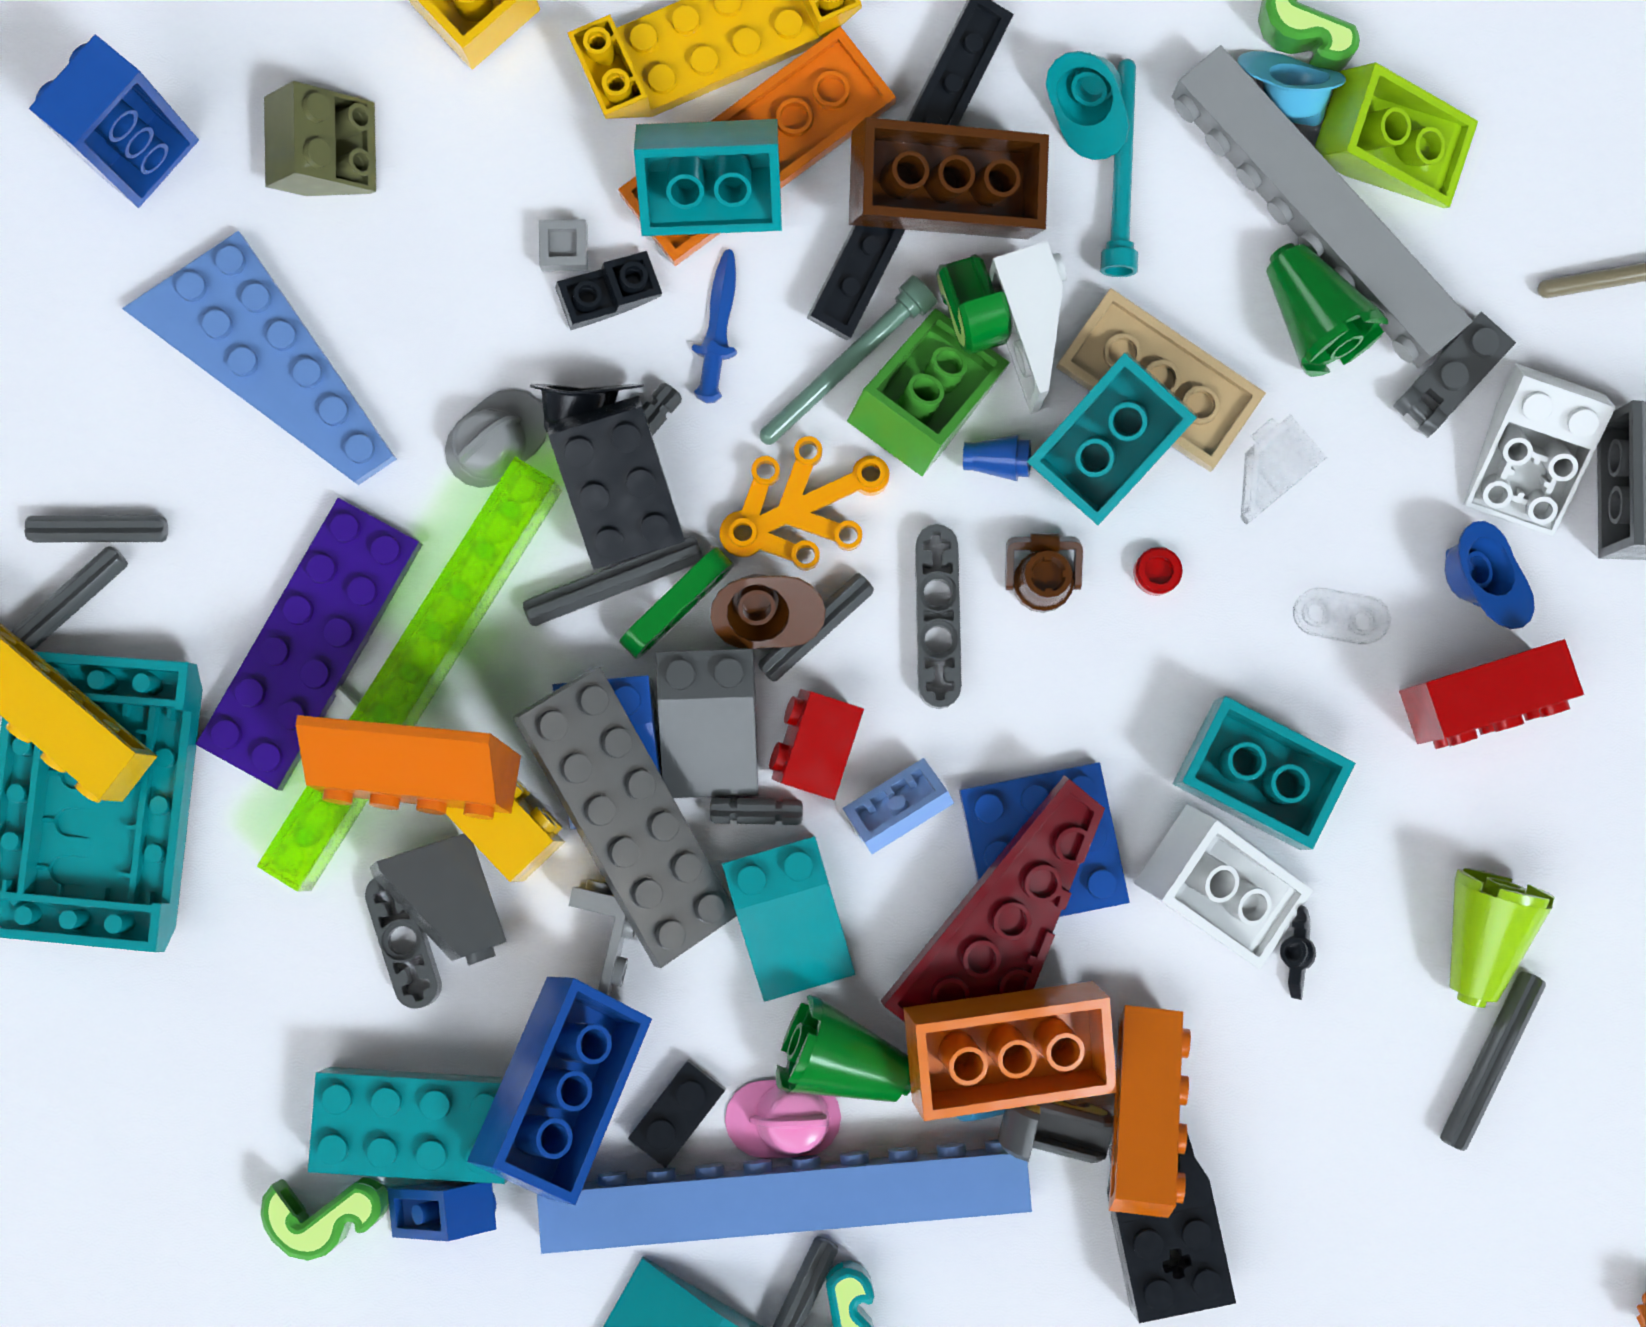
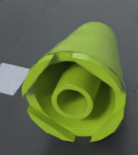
M1464 868L1463 871L1457 870L1454 881L1449 986L1458 992L1457 999L1459 1001L1480 1008H1485L1487 1002H1498L1552 910L1555 900L1553 895L1529 884L1527 889L1520 885L1512 883L1513 879L1470 868Z

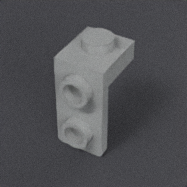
M587 879L585 888L580 886L572 888L568 906L615 917L598 991L608 995L612 993L613 985L622 986L628 958L620 957L625 938L633 939L635 932L608 884Z

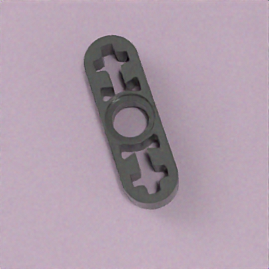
M373 878L366 887L365 900L395 995L399 1002L408 1008L418 1009L428 1006L440 995L442 982L427 934L411 917L409 919L394 920L385 926L383 917L393 916L388 902H379L377 894L382 893L384 888ZM394 900L397 913L404 912L403 908ZM401 926L410 928L416 935V946L406 955L397 953L391 945L392 933ZM420 955L423 957L424 964L414 965L419 979L427 978L430 983V987L423 990L424 999L422 1000L419 999L417 993L409 994L407 992L406 985L413 982L410 967L402 971L398 967V963L415 960Z

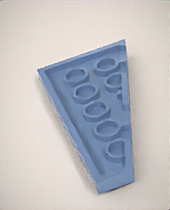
M239 231L122 308L358 486L397 460Z

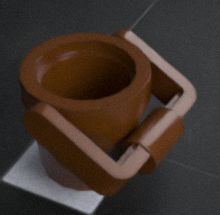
M1030 533V537L1010 538L1006 543L1005 590H1014V595L1021 605L1031 611L1040 613L1055 611L1066 603L1073 590H1081L1083 547L1080 540L1073 536H1059V533ZM1014 550H1030V552H1034L1023 558L1014 571ZM1059 550H1074L1073 572L1067 559L1058 553Z

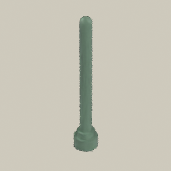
M914 275L898 288L900 294L895 297L897 303L760 431L761 441L767 445L774 444L909 316L913 319L918 314L924 316L938 303L931 290Z

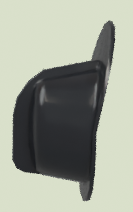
M530 384V387L541 390L544 428L548 432V423L615 403L619 390L644 387V384L590 388Z

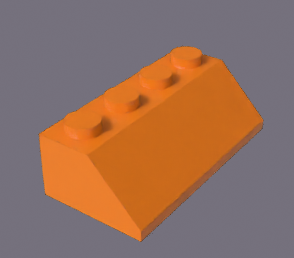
M297 715L296 731L305 782L307 786L323 793V801L340 805H352L353 798L370 799V806L388 810H398L400 803L417 804V811L436 815H445L447 807L464 809L463 815L486 820H492L494 812L512 813L521 755L491 733Z

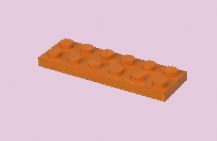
M839 26L711 121L778 119L781 189L849 139L852 130L866 117L877 118L895 105L896 96L841 26ZM635 176L621 186L618 191L622 199L640 221L637 180ZM720 233L652 236V238L673 265L677 266Z

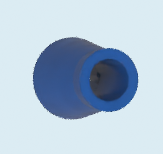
M1018 434L974 443L964 442L963 470L976 471L1013 481H1018V477H1029L1031 465L1027 461L1031 458V439H1020Z

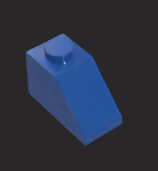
M440 1181L388 1188L392 1238L449 1242L497 1229L495 1218L496 1198L493 1193L492 1183Z

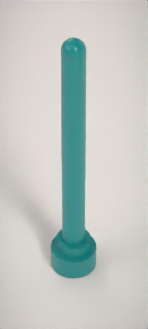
M1127 58L1119 62L1117 71L1121 77V93L1128 112L1130 128L1125 144L1118 153L1114 154L1111 241L1106 243V249L1101 252L1100 272L1111 277H1128L1138 272V251L1134 250V243L1130 241L1136 65L1133 60Z

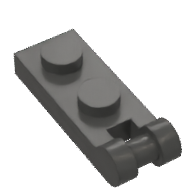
M1481 311L1474 317L1473 322L1461 331L1393 407L1403 416L1408 413L1420 424L1417 429L1429 438L1516 342ZM1425 393L1439 404L1434 410L1421 400Z

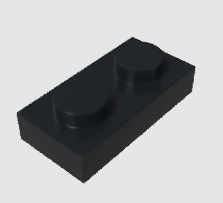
M688 1059L628 1139L666 1168L725 1092L726 1088Z

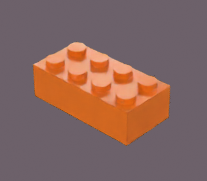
M1094 981L903 1007L911 1097L923 1121L1117 1093L1110 997Z

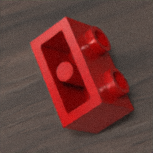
M800 689L798 697H791L785 711L784 723L788 724L783 743L777 742L771 754L769 769L774 770L771 779L790 787L835 800L864 708L809 690Z

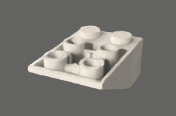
M1515 363L1496 405L1464 505L1554 537L1616 407L1604 393Z

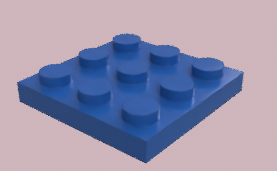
M1100 762L959 790L978 881L1062 777L1066 776L1102 805L1105 810L1085 861L1079 865L1069 890L1072 894L1066 909H1062L1059 917L1130 903Z

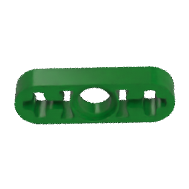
M718 547L712 549L626 631L619 643L635 659L643 656L729 573L734 563Z

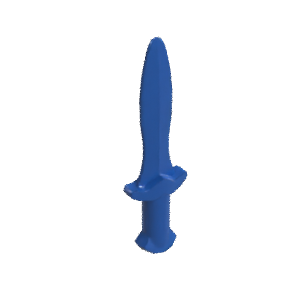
M730 249L725 250L715 273L710 299V320L706 336L701 346L695 344L692 346V350L704 358L700 385L694 391L697 399L707 404L715 403L722 398L718 388L722 360L730 359L737 355V350L734 347H729L727 340L728 320L736 287L735 257Z

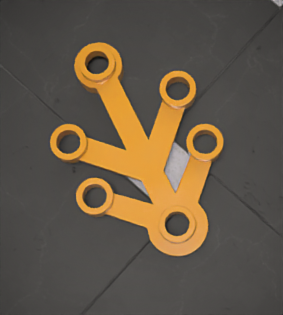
M812 436L802 437L795 444L794 455L796 460L779 506L761 514L769 486L774 485L780 477L778 462L770 456H761L752 465L753 481L742 510L729 514L721 524V543L727 552L736 557H750L761 550L792 561L798 569L803 571L811 570L817 566L820 559L817 545L808 540L795 544L769 532L789 525L831 540L842 550L852 551L861 544L863 535L861 527L854 521L847 520L838 523L813 514V512L856 492L866 496L880 494L885 490L889 482L890 473L887 464L879 457L865 456L855 463L852 473L803 495L813 466L817 465L822 458V445L818 439ZM806 444L815 446L817 455L812 459H804L799 453L802 446ZM762 464L772 465L775 469L774 475L769 479L760 478L757 475L759 466ZM873 466L879 470L880 476L876 481H866L862 476L863 469ZM746 525L751 528L752 535L748 540L739 541L734 537V531L738 526ZM845 528H852L858 537L855 542L846 544L840 540V532ZM805 547L810 548L815 554L813 561L807 564L799 562L796 557L797 552Z

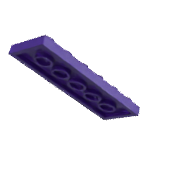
M337 498L195 745L272 788L283 791L301 759L296 731L297 715L324 718L336 697V690L344 684L423 544L344 500Z

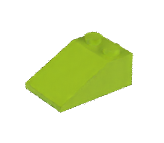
M1376 62L1341 70L1339 73L1345 76L1346 82L1333 90L1315 144L1317 151L1337 172L1346 177L1441 208H1450L1478 121Z

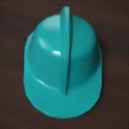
M1083 51L1067 52L1055 59L1047 72L1046 88L1061 133L1068 146L1078 155L1091 160L1107 159L1118 153L1127 140L1130 126L1128 112L1121 93V77L1115 66L1103 57Z

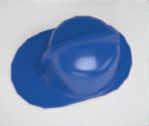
M1486 521L1472 522L1464 528L1459 538V543L1446 551L1444 569L1446 581L1451 591L1458 598L1481 607L1486 615L1498 625L1509 629L1523 628L1531 621L1535 610L1534 595L1530 585L1514 558L1504 534L1495 525Z

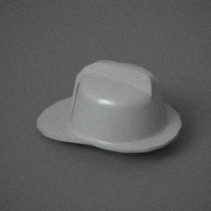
M515 389L498 391L485 398L459 420L448 434L445 454L447 464L453 475L466 485L478 488L494 486L506 479L532 457L545 441L547 432L544 428V414L541 403L529 393Z

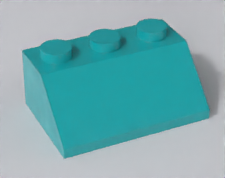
M778 119L636 124L634 158L642 236L782 231Z

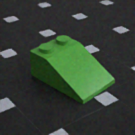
M935 308L863 389L847 422L923 477L997 382L1010 362L992 349L974 354L965 352L957 340L951 319Z

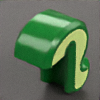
M974 254L969 258L948 264H940L936 271L937 283L943 303L948 306L951 322L960 347L968 354H974L1006 344L1012 333L1009 305L1005 292L995 293L984 260Z

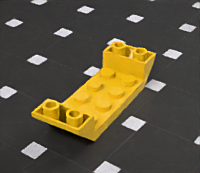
M680 0L617 28L609 14L567 32L605 119L653 117L808 50L839 26H842L862 8L860 0Z

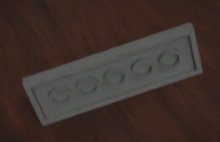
M601 667L591 668L513 716L523 737L655 967H664L737 916L735 908Z

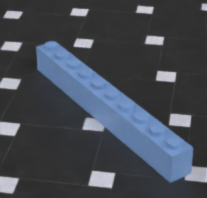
M995 1139L985 1141V1149L966 1150L965 1143H948L937 1145V1153L918 1154L916 1147H900L889 1149V1157L869 1159L868 1151H853L841 1153L840 1161L821 1163L819 1155H806L791 1158L792 1165L772 1167V1160L759 1159L743 1162V1169L724 1171V1164L712 1163L695 1166L694 1174L676 1175L675 1168L672 1167L650 1169L646 1171V1178L627 1179V1172L602 1173L598 1175V1182L584 1183L576 1205L550 1200L537 1194L541 1254L1032 1212L1028 1162L1007 1153L999 1143V1140Z

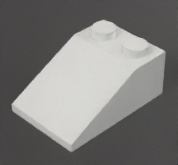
M1048 241L993 258L989 271V277L995 293L1005 292L1009 305L1012 333L1006 345L1030 414L1040 410L1049 391L1064 286L1063 281L1067 280L1063 259L1059 253L1052 254Z
M1188 804L1134 882L1138 887L1258 969L1262 968L1297 916L1298 907L1303 906L1313 892L1311 888L1217 819Z

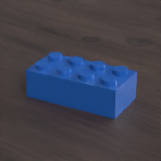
M96 34L87 43L78 46L69 58V64L54 80L45 83L39 89L34 103L28 108L91 169L137 208L142 206L199 141L197 136L141 71Z
M547 977L467 1162L547 1199L576 1205L652 1018L575 978Z

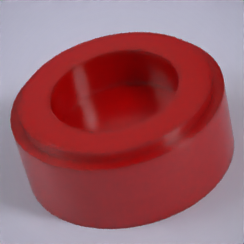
M1155 547L1145 551L1136 560L1133 568V576L1137 586L1143 592L1153 596L1165 595L1172 591L1179 584L1183 573L1182 564L1178 556L1171 550L1163 547Z

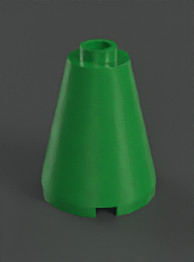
M1289 243L1280 247L1271 255L1269 259L1271 263L1266 273L1300 366L1306 375L1316 377L1330 373L1331 371L1326 365L1337 359H1340L1342 364L1346 365L1368 350L1382 336L1384 331L1379 324H1388V319L1384 313L1305 244L1295 246L1293 243Z
M809 995L807 996L809 1005L804 1003L799 1005L790 1022L781 1051L787 1053L788 1061L786 1068L777 1065L776 1085L779 1089L794 1093L884 1102H897L901 1095L907 1096L910 1093L909 1064L906 1053L818 997Z

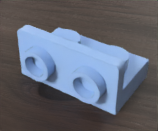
M922 758L842 809L860 839L865 843L870 853L874 854L951 806L954 802L927 761Z

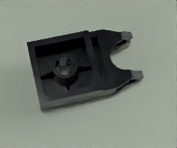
M1188 1134L1185 1154L1178 1153V1172L1185 1173L1186 1176L1185 1197L1182 1204L1176 1203V1207L1169 1218L1113 1211L1110 1214L1130 1310L1139 1324L1236 1304L1210 1179L1194 1156ZM1109 1145L1108 1150L1111 1163L1112 1145ZM1110 1174L1107 1186L1108 1201L1110 1192ZM1176 1249L1182 1256L1178 1264L1173 1267H1168L1167 1264L1163 1265V1261L1170 1259V1250Z

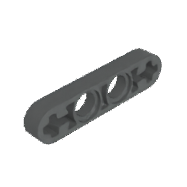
M935 524L926 527L920 532L915 545L918 692L924 704L931 708L943 709L955 703L960 695L962 686L958 541L954 532L944 525ZM932 535H939L941 543L949 544L950 550L942 552L941 568L951 566V574L941 571L923 574V566L931 569L933 566L932 552L923 548V544L930 543ZM932 581H942L950 588L951 598L943 606H933L925 599L924 588ZM936 627L946 629L952 637L950 649L940 654L930 651L925 643L927 632ZM925 659L933 662L953 659V668L943 667L944 682L952 683L953 691L945 693L944 700H936L935 692L927 691L926 684L934 682L935 666L926 669Z

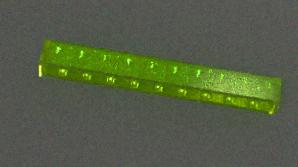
M516 456L513 458L349 720L415 726L562 493V489L554 479ZM307 786L257 864V867L297 892L312 891L369 799L353 798L352 805L329 803L322 800L323 793Z

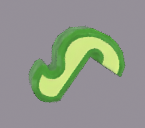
M1297 0L1261 1L1258 24L1263 39L1277 51L1287 54L1311 51L1314 55L1309 61L1310 65L1340 72L1348 65L1359 47V33L1354 24L1297 2Z
M362 1177L310 1217L304 1205L287 1182L280 1179L273 1183L262 1197L260 1215L266 1233L276 1246L289 1257L309 1261L326 1256L347 1237L352 1223L355 1224V1231L358 1234L364 1233L374 1226L387 1212L389 1204L388 1191L378 1180Z

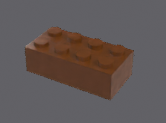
M866 117L852 130L849 225L1029 239L1046 229L1049 134Z

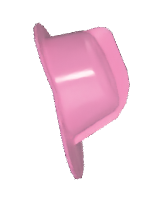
M761 1080L746 1084L733 1095L727 1105L725 1116L728 1136L736 1147L749 1156L760 1158H794L819 1154L832 1144L839 1132L841 1121L839 1104L834 1096L787 1092L777 1087L776 1080Z

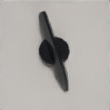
M1301 905L1297 909L1296 919L1292 922L1294 935L1286 939L1280 948V956L1283 962L1290 968L1288 978L1291 998L1302 1000L1306 969L1311 967L1316 958V948L1310 940L1309 912L1305 906Z

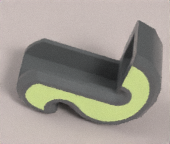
M1065 1100L1005 1109L998 1140L1007 1153L1029 1162L1032 1148L1088 1163H1098L1107 1157L1113 1133V1115L1108 1110L1084 1102L1074 1105Z

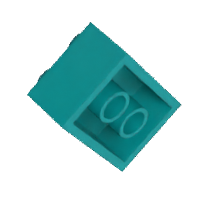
M1125 352L1031 456L1027 463L1099 526L1197 419L1198 415L1128 352Z
M1223 696L1214 700L1172 784L1299 850H1313L1356 763L1235 700Z

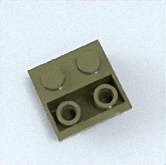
M292 81L264 96L265 187L303 196L355 195L376 192L375 102L297 81Z

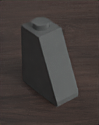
M464 833L376 861L370 867L375 880L451 961L466 957L468 966L496 956L493 947L507 942L474 843Z

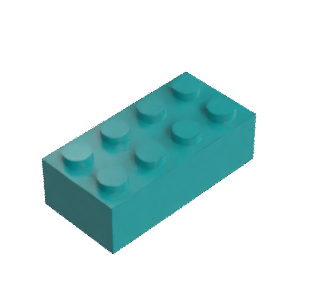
M328 1067L320 1070L315 1075L308 1172L505 1184L508 1180L467 1162L503 1077Z

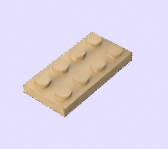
M1110 288L1058 362L1056 368L1091 391L1125 352H1128L1198 415L1197 419L1175 441L1172 447L1211 472L1266 392Z

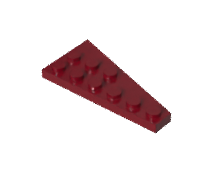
M1063 776L881 999L883 1006L905 1022L903 1007L1034 989L1055 937L1053 931L1062 909H1066L1072 894L1069 890L1079 865L1085 861L1105 808L1069 778Z

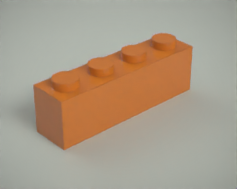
M1125 1005L1118 1020L1116 1055L1117 1093L1114 1094L1109 1211L1169 1218L1176 1207V1203L1182 1204L1184 1201L1186 1176L1185 1173L1178 1172V1153L1185 1154L1188 1131L1187 1124L1179 1123L1180 1105L1186 1106L1188 1101L1189 1077L1181 1075L1182 1058H1188L1191 1031L1190 1029L1183 1028V1011Z

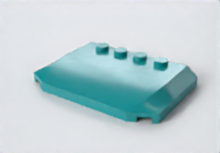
M34 651L155 753L157 758L123 802L101 800L97 803L83 796L75 788L78 781L67 772H59L48 766L40 758L43 751L32 742L26 743L12 735L6 729L8 721L2 717L0 730V938L155 953L165 952L177 923L196 754L195 744L198 736L203 692L197 664Z

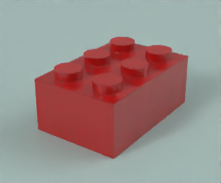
M1565 639L1399 690L1416 743L1422 744L1433 741L1435 749L1446 746L1451 747L1477 739V728L1480 735L1522 725L1524 724L1522 714L1525 721L1569 710L1571 708L1568 700L1585 695Z

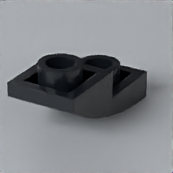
M647 251L604 262L600 270L557 281L555 287L570 330L614 317L662 296V291Z

